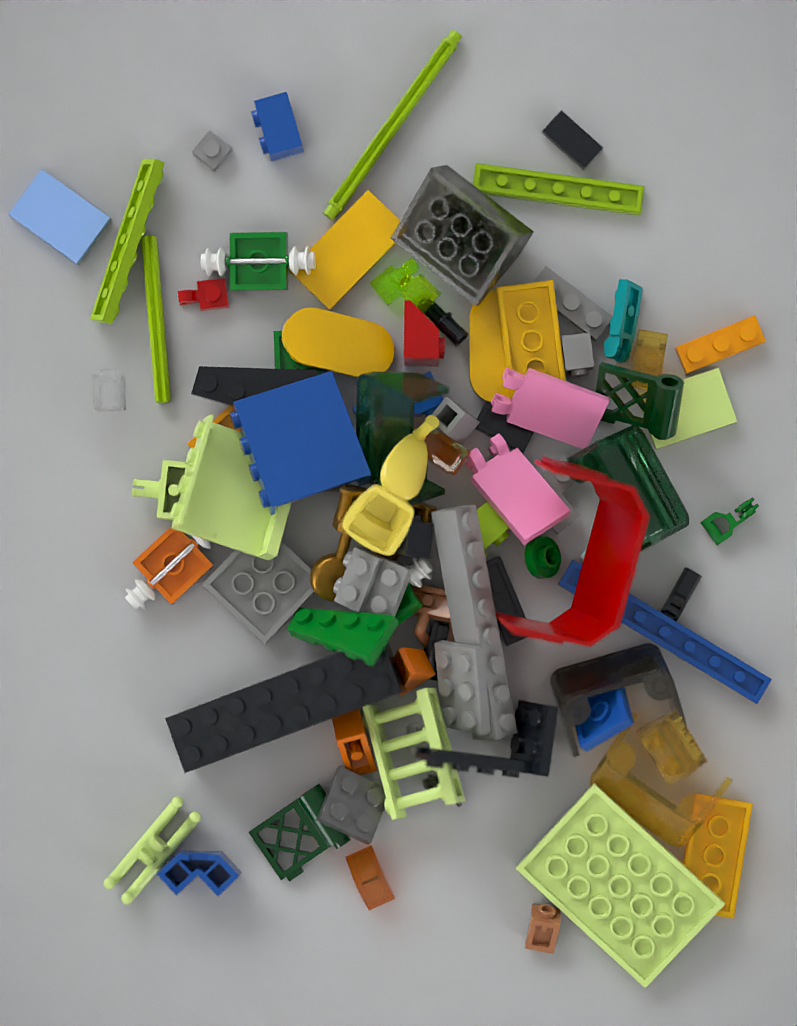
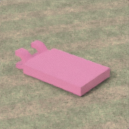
M506 367L502 376V380H504L503 387L516 391L512 399L495 392L491 401L493 405L492 412L508 414L506 417L507 422L587 450L609 403V397L528 368L526 375H523Z
M497 434L490 439L492 445L488 447V451L494 458L485 462L483 455L476 447L467 453L469 460L466 461L465 465L475 474L471 478V483L522 544L525 545L567 518L571 510L518 448L510 452L504 438Z

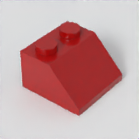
M404 300V366L438 367L439 359H444L445 337H439V329L411 300Z

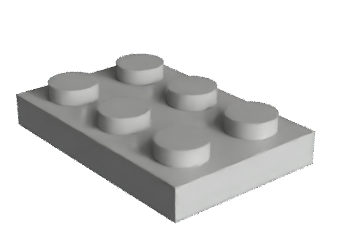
M444 640L434 643L439 701L446 728L479 735L490 733L484 647Z

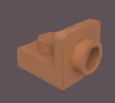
M532 904L525 949L554 954L560 929L561 910L559 908H554L548 904Z

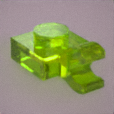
M413 258L405 262L397 271L390 265L369 284L386 305L389 306L410 288L405 281L419 270V266Z
M403 266L397 267L390 275V278L396 284L405 289L400 296L404 300H411L423 314L442 294L423 274H419L414 278Z

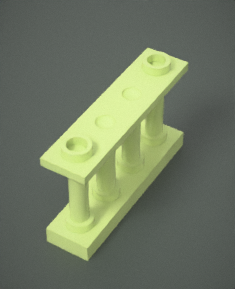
M436 688L417 690L415 702L379 712L378 705L363 707V724L370 733L386 795L384 800L385 809L388 815H391L392 820L406 818L405 808L439 798L445 800L446 805L465 801L458 771L451 769L452 764L444 763L443 769L425 766L426 761L422 760L398 768L393 766L390 751L424 741L429 743L431 748L452 751ZM416 713L422 715L425 725L423 730L389 740L386 739L383 723ZM430 770L437 772L440 781L438 787L401 796L398 779Z

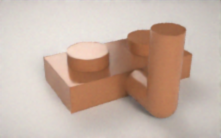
M411 585L423 604L420 609L412 614L418 616L414 634L421 645L427 647L430 638L426 631L429 619L451 622L446 592L444 589L424 585L420 588Z

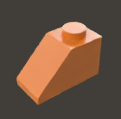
M360 709L333 718L332 722L336 741L346 769L360 776L376 772L375 760Z

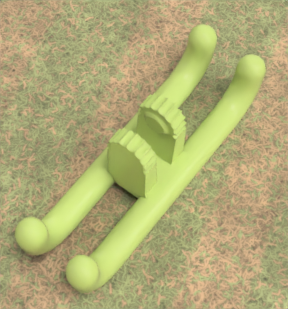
M176 796L172 799L166 809L113 872L104 880V887L112 889L138 859L147 865L144 871L122 895L121 900L124 904H130L139 895L201 820V814L194 811L167 843L158 836L182 807L183 799Z

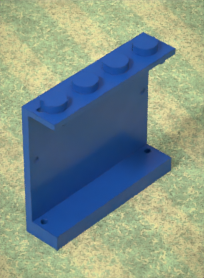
M332 371L233 402V413H230L234 429L239 428L243 438L239 439L242 452L244 455L249 454L252 462L249 465L250 474L254 482L259 481L262 489L258 491L263 508H269L271 515L275 514L276 507L336 487L355 481L358 486L369 484L371 473Z

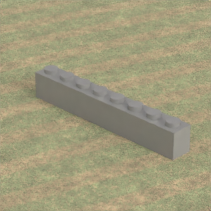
M476 504L449 507L431 512L434 523L433 527L454 640L456 643L484 647L491 732L485 735L472 733L473 740H499L517 733Z

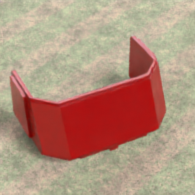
M542 456V460L536 459L535 464L556 474L590 481L600 499L571 608L549 623L495 612L496 618L499 620V623L515 635L563 645V642L590 647L617 630L621 625L650 516L635 487L607 478V475L582 465Z

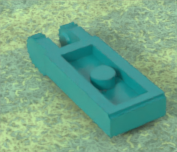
M619 279L618 288L615 292L613 317L610 320V336L605 340V348L603 349V353H605L607 358H614L616 362L621 364L629 359V354L631 353L643 292L641 286L628 279Z

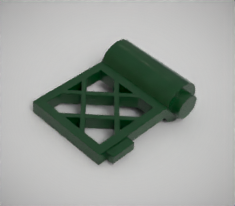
M601 362L598 369L596 392L610 396L617 405V408L614 410L606 408L600 421L611 424L619 421L648 429L649 433L659 440H667L674 437L677 432L684 381L680 377L671 374L654 376ZM606 373L616 375L621 383L612 388L605 379ZM635 381L647 383V392L639 395L631 383ZM624 387L633 398L625 404L616 393ZM637 403L644 412L643 418L634 416L628 408Z
M320 783L248 832L280 880L286 877L290 882L304 872L301 866L334 845L338 849L351 840L348 835L316 821L326 797V792ZM293 808L301 818L299 829L283 826L285 814ZM280 818L279 825L272 824L274 821ZM304 824L306 825L309 831L303 830ZM266 827L278 829L276 844L265 843L258 832ZM282 830L298 833L295 849L280 846ZM302 834L313 836L320 847L312 852L300 850ZM269 849H274V855ZM279 851L294 853L293 865L286 870H283L277 861ZM298 855H304V856H305V857H303L301 860L298 861Z

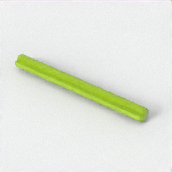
M147 235L141 238L154 394L156 403L165 404L171 401L158 244L156 236Z

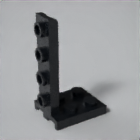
M518 700V707L514 715L517 733L513 735L510 742V758L419 747L416 750L415 758L425 760V766L443 769V765L446 763L452 764V770L469 772L470 766L477 767V773L494 775L495 770H502V776L519 778L520 773L549 777L559 707Z

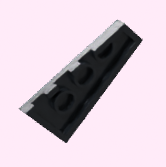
M199 366L191 394L233 407L234 401L317 376L318 370Z

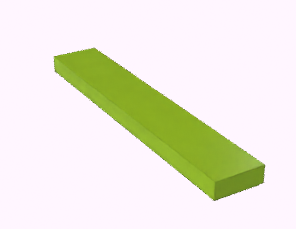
M476 163L472 193L640 216L644 186Z

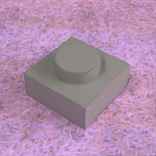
M209 130L192 153L215 172L231 153L232 147Z

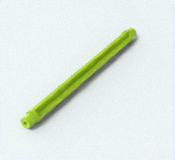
M451 30L449 35L442 39V42L430 57L426 66L423 67L390 114L388 120L383 124L354 165L347 178L342 182L331 200L328 201L329 205L323 212L327 218L334 220L337 214L343 211V208L355 193L359 184L362 183L442 67L457 49V44L462 38L461 34L457 31Z

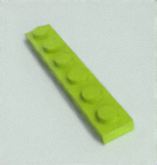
M142 159L90 320L103 324H112L119 313L120 307L118 304L122 293L128 286L127 277L131 266L137 258L136 250L139 240L146 231L145 222L148 213L152 210L155 203L154 195L156 188L163 179L162 170L165 163L158 159Z

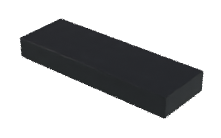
M497 556L486 561L495 612L526 618L501 557ZM497 619L498 628L506 646L528 638L512 634Z

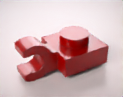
M225 278L197 281L198 290L178 291L180 305L200 303L201 311L229 308Z

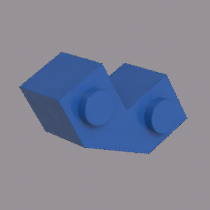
M180 851L156 875L176 896L196 876H199L219 896L242 872L222 851Z

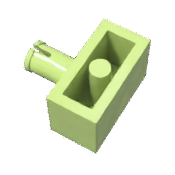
M163 460L161 479L159 481L134 478L133 486L143 487L144 489L132 488V497L157 498V518L173 521L170 518V513L174 503L179 502L181 492L178 491L179 482L183 475H187L189 465L186 462Z

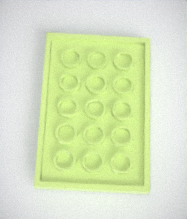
M595 782L516 866L518 872L644 988L658 976L725 905V902Z

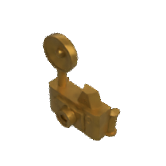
M346 484L339 489L341 493L332 526L341 532L336 553L322 556L314 563L310 571V584L313 591L321 599L335 602L336 594L333 592V587L337 579L344 576L347 567L343 565V561L352 537L343 529L342 521L357 498L369 488ZM418 498L407 500L413 507V515L423 516L422 522H432L431 512L437 511L436 506L427 504ZM378 553L393 561H396L400 556L397 554L384 555Z

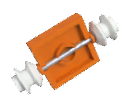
M171 527L168 528L132 562L148 580L145 583L143 580L135 579L136 587L133 590L125 589L128 593L125 597L126 600L136 610L139 607L145 610L144 602L148 599L155 601V592L153 590L157 589L173 605L214 566L198 549L200 547L198 544L203 548L210 549V541L193 535V538L190 540L183 532Z

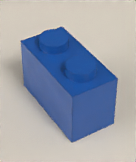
M287 91L255 100L256 110L251 111L255 127H261L264 137L259 138L263 155L269 153L272 162L303 153L302 142Z

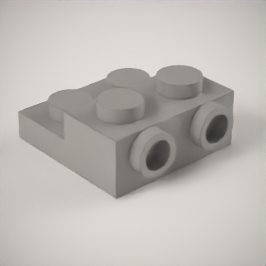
M354 547L353 551L350 550L344 558L343 565L347 568L343 578H338L334 584L333 592L336 594L334 601L358 613L396 616L413 569L365 547Z

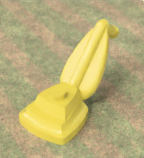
M427 416L425 422L419 428L415 429L412 434L404 437L393 448L382 466L380 473L382 486L373 485L363 492L343 518V529L363 546L384 555H392L405 538L414 513L413 507L407 500L418 495L425 480L428 452L424 440L433 429L439 426V420L436 416Z

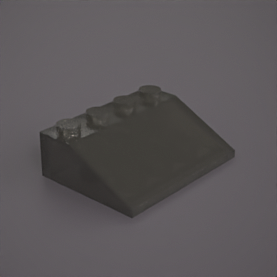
M442 165L432 167L429 170L390 239L474 305L478 306L519 257L534 231L451 167Z

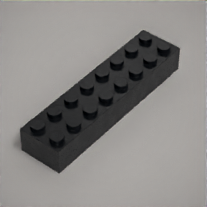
M387 642L373 666L365 664L363 659L357 658L354 660L347 657L344 652H338L166 717L165 720L184 773L400 694L405 692L406 688L389 642Z

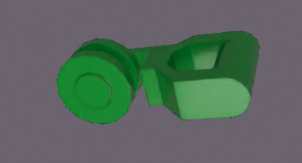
M753 497L734 509L735 513L742 512L739 516V521H736L730 512L727 514L714 512L700 522L716 546L732 536L733 528L756 513L755 509L759 505L758 503L752 505V502L755 500ZM717 517H723L729 523V530L724 534L721 533L713 522Z

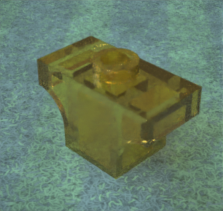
M639 329L630 369L660 376L662 374L668 334ZM639 381L631 383L637 389L647 390L648 388L647 383Z

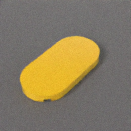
M496 290L482 294L474 302L469 316L470 384L475 393L488 403H491L495 392L510 398L509 388L503 387L504 380H502L506 364Z
M309 307L295 312L287 319L283 326L282 342L284 348H286L289 356L294 361L306 366L359 379H370L383 374L390 367L394 358V343L390 334L385 328L374 322Z

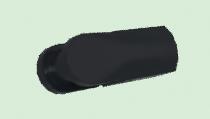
M685 567L660 612L670 614L674 617L673 620L677 621L702 576ZM674 596L683 600L680 607L671 602Z

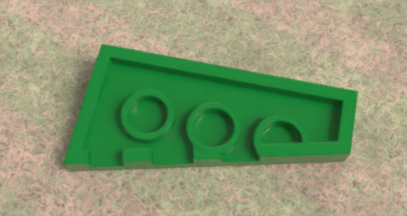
M299 608L289 623L287 630L292 637L314 645L320 643L325 645L327 650L333 652L339 650L351 659L356 660L360 658L364 660L365 664L373 666L399 623L395 615Z

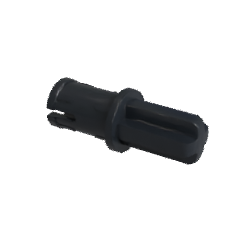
M428 296L420 302L419 309L455 346L460 345L467 338L468 332L452 318L451 312L446 313Z
M439 622L432 624L427 648H424V652H426L427 658L436 674L429 680L438 681L434 643L442 640L446 641L449 630L448 625Z

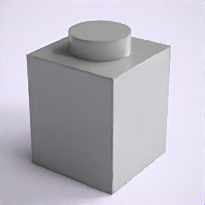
M590 332L561 336L565 374L571 373V377L587 376L588 371L594 368Z
M447 396L432 414L439 420L438 428L460 444L464 443L480 423L466 409Z

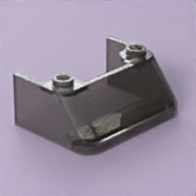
M650 643L640 644L564 666L552 673L550 686L556 706L559 707L558 714L570 755L573 757L579 756L572 727L584 723L589 718L590 705L588 697L640 682L644 683L645 690L652 699L658 701L668 699L675 725H687L675 682L660 649L656 645Z

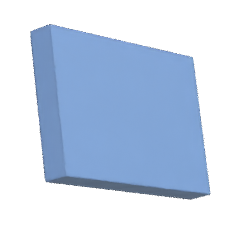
M42 169L8 214L77 265H79L111 221L110 217Z

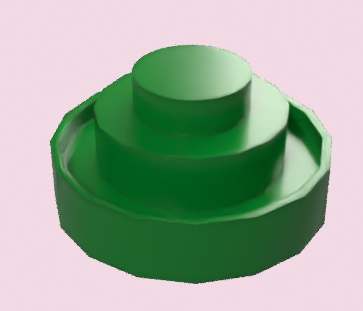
M548 536L536 537L528 542L524 557L526 567L531 575L537 579L555 576L561 565V553L556 542Z

